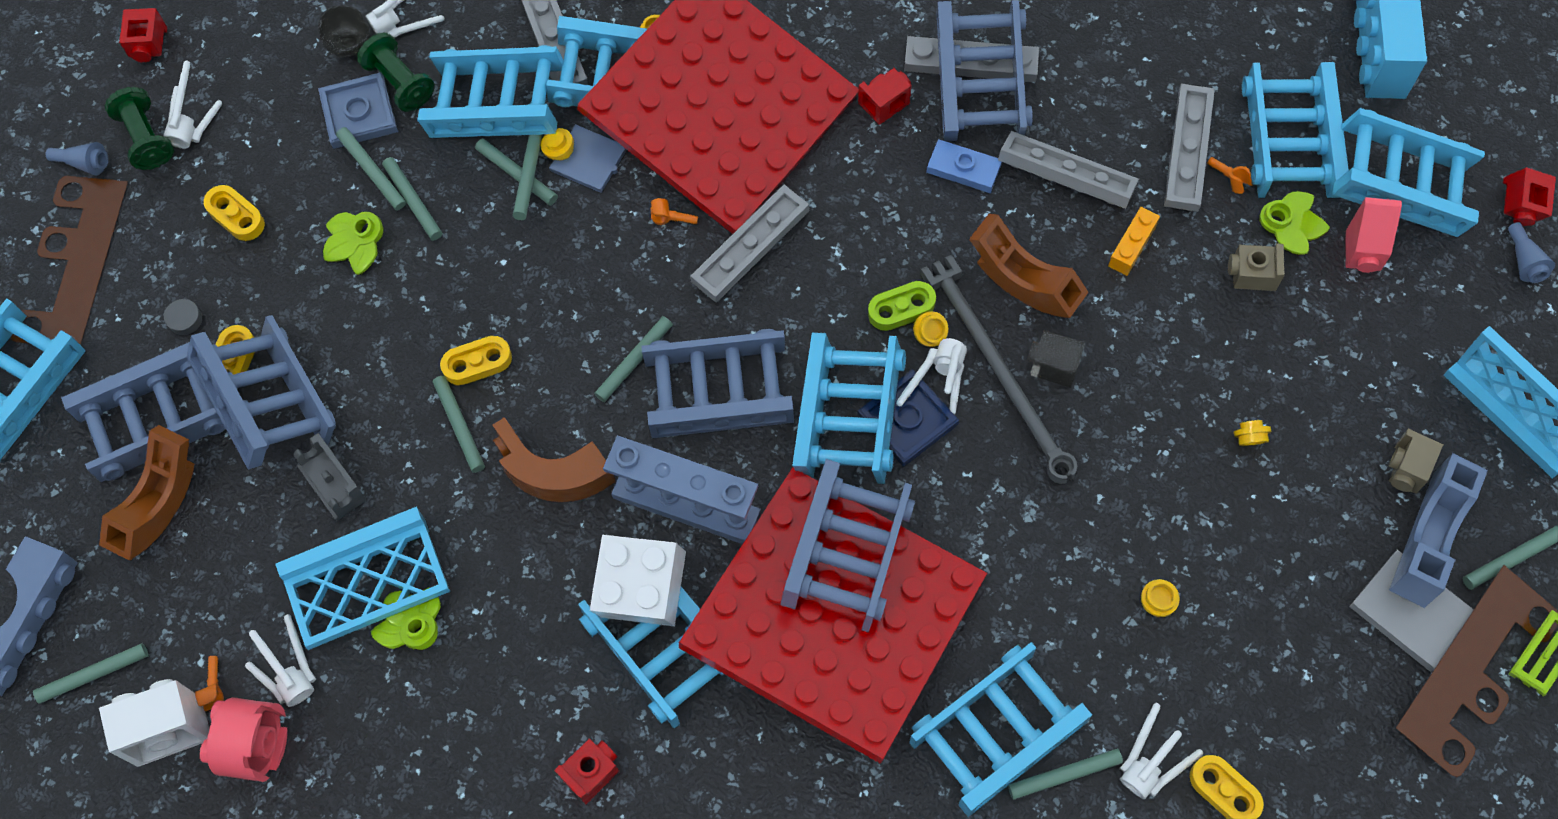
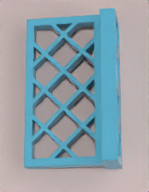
M1489 326L1443 376L1553 479L1558 474V426H1555L1552 418L1558 420V389ZM1489 345L1497 352V354L1491 353ZM1496 366L1502 367L1505 375L1498 373ZM1517 371L1526 379V381L1519 379ZM1524 392L1530 393L1533 401L1526 399ZM1545 398H1547L1554 405V407L1548 406Z
M417 507L276 563L279 577L284 581L304 645L308 650L450 592L430 538L427 523ZM422 538L425 547L418 560L402 555L407 542ZM382 553L391 557L383 574L366 569L375 555ZM428 557L431 565L425 563ZM398 560L415 566L406 584L390 578ZM344 568L356 571L347 589L331 583L337 571ZM422 569L435 574L438 585L424 591L413 587ZM363 574L379 580L371 598L355 593ZM309 582L320 585L311 604L300 600L296 590L297 587ZM387 583L403 589L397 602L390 605L378 602ZM328 589L344 594L335 613L319 607ZM351 598L367 603L362 616L353 620L342 616ZM302 607L308 609L306 615L304 614ZM316 612L332 618L326 631L314 636L311 635L309 625Z

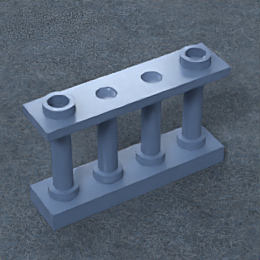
M1011 0L1009 13L958 16V13H952L951 1L938 2L936 18L943 141H957L959 130H964V126L1016 123L1017 133L1025 136L1027 126H1032V106H1026L1021 39V30L1026 29L1025 9L1019 8V0ZM1010 27L1011 45L960 48V45H954L953 33H959V30ZM1012 59L1013 77L962 80V77H956L955 65H960L964 61ZM1014 91L1016 110L964 112L963 109H957V97H962V94Z
M272 315L265 317L261 336L219 347L215 344L212 345L205 332L191 335L186 357L248 470L262 466L266 450L269 445L314 432L315 435L319 433L325 443L329 445L336 426L335 418L332 412L323 405L288 344L285 330L282 327L279 328ZM267 349L274 362L271 365L237 374L227 372L222 363L223 360ZM282 376L290 390L289 392L248 403L247 400H242L237 388ZM298 404L306 418L305 420L264 431L261 428L258 429L253 416Z
M762 329L755 334L673 343L659 340L652 342L650 345L642 346L645 367L655 366L659 408L655 411L647 412L651 437L659 438L794 423L792 396L784 397L780 394L775 352L785 351L784 330ZM761 354L766 396L763 399L748 401V399L744 398L740 356ZM726 358L730 400L727 403L712 404L708 399L705 360ZM690 362L694 404L691 407L676 408L673 406L669 364Z
M189 343L61 397L66 411L79 423L87 422L99 458L85 465L87 470L100 482L120 478L126 471L145 463L148 436L134 401L136 398L154 391L168 427L166 429L189 439V443L207 435L219 434L226 429L186 357ZM188 377L202 413L181 421L168 386L174 381ZM120 406L134 443L113 451L101 415L103 412Z
M618 435L603 467V471L619 476L611 493L613 499L741 544L744 543L761 516V509L751 505L759 487L757 483Z
M826 459L784 587L780 605L795 609L799 596L807 598V595L865 612L866 616L861 630L869 632L873 619L881 621L887 599L880 597L901 522L902 520L909 522L915 500L908 499L912 485L905 483L900 500L843 483V479L837 477L840 463ZM838 497L895 514L891 531L833 515V510L827 509L830 498L837 500ZM828 529L886 546L881 565L823 547V543L817 541L820 530L827 532ZM818 562H822L876 579L871 598L812 580L813 576L806 574L809 564L817 565Z

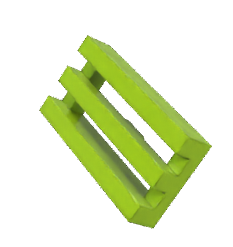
M1553 610L1548 614L1508 673L1513 678L1517 677L1523 681L1522 683L1526 686L1536 689L1537 693L1542 696L1546 695L1558 677L1557 660L1543 683L1536 679L1558 646V631L1529 674L1522 669L1554 622L1558 624V613Z

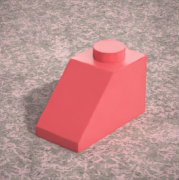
M1365 197L1346 229V268H1354L1366 273L1383 269L1392 254L1402 201Z

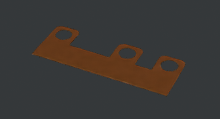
M64 176L58 181L53 203L60 207L83 209L78 228L49 226L44 229L39 242L37 253L40 257L68 260L53 311H22L27 316L26 318H39L42 323L39 333L51 340L62 330L81 345L128 181ZM68 183H79L83 189L81 196L74 201L64 200L61 196L63 187ZM55 233L64 234L67 237L65 248L59 252L48 251L45 246L47 238ZM15 334L11 336L14 342L28 343Z
M1505 565L1502 566L1396 726V729L1455 777L1461 776L1475 755V747L1449 723L1462 703L1487 724H1494L1508 704L1509 697L1507 692L1483 673V671L1515 622L1532 636L1535 635L1537 630L1532 627L1529 621V613L1534 607L1540 606L1549 613L1551 610L1558 613L1556 608ZM1556 622L1552 624L1541 642H1546L1550 639L1558 626ZM1485 687L1494 690L1499 700L1498 707L1491 713L1482 711L1476 702L1478 691ZM1448 740H1457L1464 747L1465 757L1458 765L1449 764L1443 757L1442 748Z

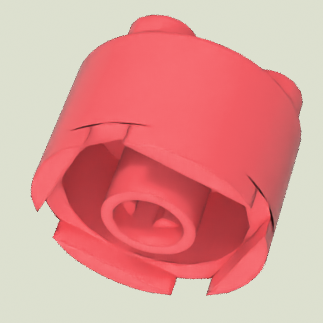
M233 697L225 701H216L211 709V725L208 738L203 741L200 748V760L208 763L210 770L218 776L259 782L267 781L269 777L265 775L269 770H277L286 747L287 728L281 727L280 716L286 717L284 708L278 703Z

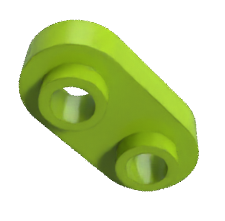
M914 281L880 293L873 297L869 303V321L875 328L885 331L914 322L922 313L934 310L936 303L935 290L926 282ZM914 300H921L924 304L922 306H915L912 302ZM887 311L891 313V316L883 318L880 316V313Z

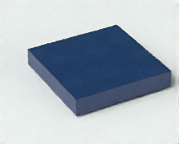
M913 369L901 377L897 383L889 450H893V456L903 467L959 424V419L922 379L902 406H897L898 398L916 374ZM872 399L858 410L857 415L860 418L879 419L881 400Z

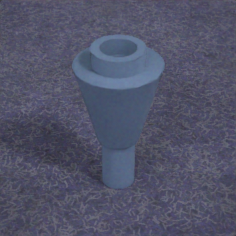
M99 142L66 149L48 148L46 150L48 161L65 162L67 165L94 176L100 175L108 164V154L104 146Z
M1520 222L1513 223L1508 227V231L1515 243L1520 279L1531 283L1544 281L1551 275L1555 268V262L1532 239H1529Z

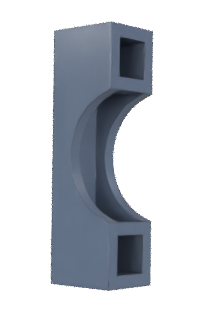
M1452 453L1433 473L1389 591L1425 608L1445 590L1455 559L1450 557L1453 540L1468 511L1476 502L1488 470Z
M26 536L6 568L15 581L17 601L11 616L0 627L1 697L5 690L14 683L18 667L25 655L34 648L38 632L45 620L53 614L56 608V601L63 588L72 581L75 567L78 564L77 561L65 552Z

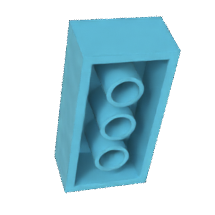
M1356 0L1357 9L1354 14V26L1359 28L1356 51L1357 55L1362 57L1359 82L1364 84L1365 98L1406 99L1427 63L1421 1Z

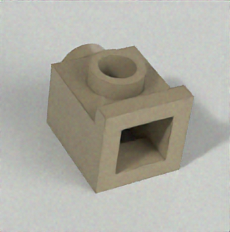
M1276 243L1275 247L1239 245L1235 254H1230L1228 261V274L1233 275L1234 288L1276 291L1284 277V244Z
M1407 429L1395 445L1396 450L1388 465L1393 468L1389 478L1391 485L1398 490L1417 494L1428 482L1444 444L1411 429Z

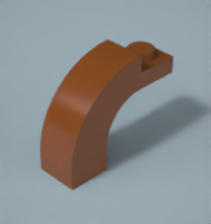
M988 214L969 239L981 256L977 261L981 269L1007 293L1036 310L1058 317L1071 318L1089 293L1073 268L1053 266L1029 254L1016 241L997 214Z
M505 417L492 425L498 436L493 442L504 457L499 460L504 473L518 488L531 496L554 502L577 501L593 496L616 482L613 474L603 471L606 460L593 441L567 457L545 459L534 455L523 445Z
M160 425L149 430L146 461L141 478L132 493L120 505L102 516L100 546L130 561L146 550L162 534L179 509L193 475L195 464L187 460L189 439Z

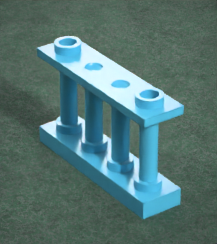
M559 16L557 25L558 45L566 46L560 81L547 79L548 102L555 103L561 107L577 106L584 96L609 71L612 54H625L647 28ZM581 48L599 51L593 86L573 83L578 52Z
M541 45L530 48L458 51L447 49L445 51L430 52L429 58L442 76L437 106L419 109L417 119L430 138L556 134L558 122L548 105L545 104L546 85L550 72L561 71L563 66V58L556 46ZM536 72L531 103L528 105H513L518 73ZM505 73L500 103L496 106H482L487 74ZM456 75H473L468 105L450 108Z
M1321 62L1315 76H1311L1310 79L1262 80L1260 63H1253L1248 76L1243 77L1242 95L1248 99L1254 155L1251 179L1252 184L1257 185L1258 198L1266 197L1273 181H1320L1322 185H1325L1327 198H1341L1332 195L1334 182L1348 172L1349 169L1344 131L1341 130L1342 115L1335 62ZM1263 93H1309L1310 96H1314L1315 106L1314 108H1265ZM1267 122H1313L1314 125H1318L1319 134L1317 138H1268ZM1270 151H1316L1318 155H1322L1321 167H1271Z
M1359 108L1342 123L1341 130L1357 135L1354 166L1334 182L1332 195L1358 204H1362L1365 197L1402 201V208L1399 218L1455 237H1459L1478 223L1479 211L1464 206L1462 204L1465 171L1483 159L1485 151ZM1371 140L1389 146L1385 178L1368 172ZM1403 152L1420 157L1416 189L1402 185L1399 182ZM1434 162L1450 167L1447 200L1430 193Z
M7 298L0 306V349L12 334H15L44 352L34 365L29 368L0 351V367L21 379L9 396L0 393V460L86 351L72 336L62 330L51 340L22 323L27 316Z
M812 333L792 464L795 471L803 472L814 478L815 467H820L828 459L838 462L840 465L872 467L877 483L885 484L886 472H891L893 468V450H889L898 375L899 371L905 370L906 352L900 348L897 336H889L887 352L836 350L835 347L831 346L826 333ZM835 364L885 367L883 385L831 383V380L828 379L829 368H834ZM830 397L881 400L879 419L826 416V412H823L825 400L829 401ZM826 430L877 433L874 452L824 450L821 446H818L819 437Z
M681 587L676 618L680 615L689 627L700 608ZM585 600L578 604L583 613L579 620L592 637L597 633L601 636L652 700L648 707L661 724L668 720L673 728L677 727L680 722L673 710L717 674L724 675L705 664L663 698L651 684L650 680L685 653V651L678 648L679 641L683 635L639 669L627 654V651L660 625L640 622L616 640L604 625L609 620L608 618H601L591 612L590 606Z
M1032 642L1023 649L1019 645L1012 648L1001 658L1004 664L937 716L932 718L928 714L911 728L914 733L911 735L910 745L915 749L926 740L962 785L961 792L964 796L958 805L967 817L971 816L1005 789L1008 784L1015 781L1083 727L1092 716L1083 703L1073 710L1069 705L1065 707L1027 661L1033 657L1036 650ZM1014 671L1017 672L1053 716L1051 721L1054 725L1046 732L1042 733L1039 728L1035 730L998 685ZM985 694L1023 739L1021 744L1024 746V749L1014 757L1009 752L1004 753L968 708ZM955 717L993 763L991 767L995 772L984 781L979 776L974 777L938 732Z

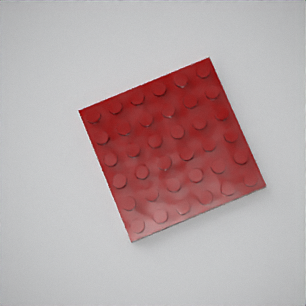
M674 0L577 104V110L730 233L734 234L767 201L858 96L859 89L747 0Z
M792 467L679 641L678 648L881 764L987 573L900 526L880 597L887 599L881 621L873 619L869 632L861 630L866 616L865 612L807 595V598L799 596L795 609L780 605L784 587L819 482L803 472L795 471ZM838 497L837 500L830 498L827 509L833 510V515L891 531L893 521L860 503ZM828 529L827 532L820 530L817 539L818 542L823 543L825 548L880 565L886 546ZM818 562L817 565L810 563L806 573L813 576L812 580L869 598H871L876 582L874 578L822 562Z

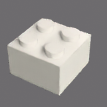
M602 535L590 611L601 618L675 626L686 551L674 542Z
M166 679L150 685L149 690L138 694L126 693L119 695L111 700V704L99 708L109 752L137 767L202 744L208 738L209 725L203 706L198 705L193 691L176 680Z

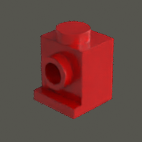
M157 9L123 10L119 43L128 57L138 62H149L152 56H161L164 33L167 32V26Z
M893 68L886 74L877 75L870 82L869 86L865 82L859 84L858 104L880 125L910 104L911 82L905 73L898 72Z
M1527 167L1504 177L1503 184L1507 185L1504 214L1514 217L1513 223L1520 222L1522 226H1532L1537 221L1552 216L1556 177Z
M589 738L562 766L559 765L554 771L587 804L619 772L617 766L613 763L618 756L602 740L596 745ZM588 760H594L595 768L591 772L582 771V766Z

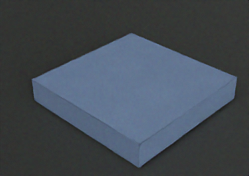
M381 72L318 88L327 131L333 149L344 146L336 136L337 131L343 127H347L358 142L398 132L386 80Z

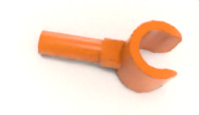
M1213 157L1208 160V165L1230 178L1231 189L1234 193H1244L1243 183L1252 186L1251 173L1247 167H1228Z
M658 198L652 200V207L650 208L651 219L655 224H666L670 220L697 224L698 216L670 211L669 202L666 199Z
M217 656L208 657V687L195 692L197 703L199 706H203L204 711L211 710L216 701H224V696L217 679Z

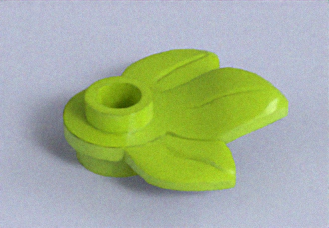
M1306 192L1288 193L1282 200L1267 203L1260 212L1261 225L1267 231L1275 234L1278 244H1284L1285 250L1298 255L1307 254L1309 251L1308 241L1320 238L1330 229V226L1322 218L1310 211L1314 195ZM1272 216H1277L1282 221H1277L1273 219Z
M348 212L335 215L326 224L327 229L333 235L327 239L324 245V260L327 262H337L349 259L355 274L360 275L371 266L377 256L376 243L383 235L382 222L372 212H361L356 216ZM368 223L366 231L361 233L363 226Z
M402 591L389 593L383 603L390 605L397 602ZM439 597L387 617L385 621L371 630L372 637L379 644L389 649L403 645L418 650L430 647L436 641L438 635V626L435 618L441 608Z

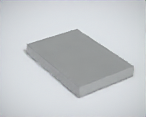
M1396 550L1349 607L1432 673L1474 609L1446 587L1425 608L1389 591L1402 557V553Z

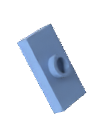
M938 139L926 173L991 193L1002 162L996 157Z

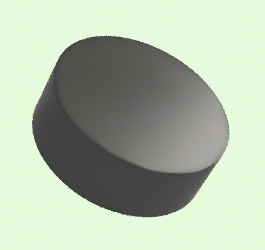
M179 299L169 304L166 308L164 322L173 333L189 335L200 327L202 313L193 301Z

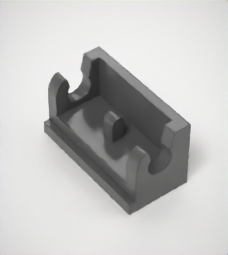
M319 433L310 438L312 449L306 453H302L301 450L297 449L294 452V457L299 463L297 465L299 470L334 519L338 521L367 501V499Z

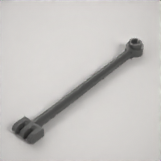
M949 255L944 258L945 265L948 268L947 271L939 260L932 263L936 276H933L927 266L921 268L920 274L924 282L931 285L934 290L943 288L1045 453L1048 462L1047 474L1049 478L1059 484H1066L1069 479L1072 481L1078 467L1076 459L1070 453L1063 452L1060 447H1057L958 288L955 281L962 277V270L954 257ZM1064 467L1068 473L1067 475L1057 474L1055 468Z

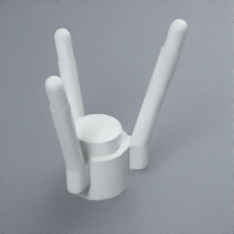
M387 0L365 16L376 34L387 32L394 38L401 34L444 21V16L439 15L397 28L396 24L400 20L393 9L404 0Z
M184 61L179 85L173 88L168 123L163 135L171 141L174 147L183 149L189 148L191 141L195 143L200 142L203 131L222 106V101L217 100L197 128L193 126L194 120L181 114L189 76V61Z
M946 338L940 341L938 349L930 348L926 360L898 398L897 406H902L934 363L937 372L947 376L944 391L946 394L951 393L949 409L955 414L961 375L964 369L963 361L967 352L966 346L958 340Z
M287 614L284 616V621L300 670H297L294 666L284 669L255 630H251L249 636L277 674L275 677L277 684L252 662H247L245 667L275 695L280 704L286 703L288 707L301 703L313 693L314 687L311 683L316 678L309 669L292 617Z
M1158 703L1153 704L1128 759L1120 767L1124 772L1120 778L1121 782L1142 799H1146L1149 794L1155 797L1164 785L1203 755L1201 749L1196 750L1158 778L1161 770L1157 766L1182 736V733L1176 730L1151 760L1142 757L1140 761H1137L1160 710V704Z

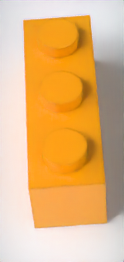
M1140 207L1112 254L1108 267L1128 276L1155 230L1160 216Z

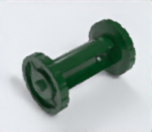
M383 32L373 35L359 49L357 55L358 63L367 71L379 70L397 90L394 102L401 111L409 112L420 108L432 96L435 89L434 81L425 73L414 75L396 55L398 43L390 33Z
M126 87L117 90L107 98L105 110L111 119L124 122L134 143L127 153L130 164L140 170L157 168L172 158L174 153L173 145L167 137L155 136L145 115L151 105L147 91L138 87Z

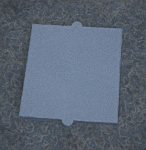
M575 124L571 131L574 139L572 154L564 160L554 159L549 169L553 173L602 193L612 174L618 172L617 166L627 149L612 139Z

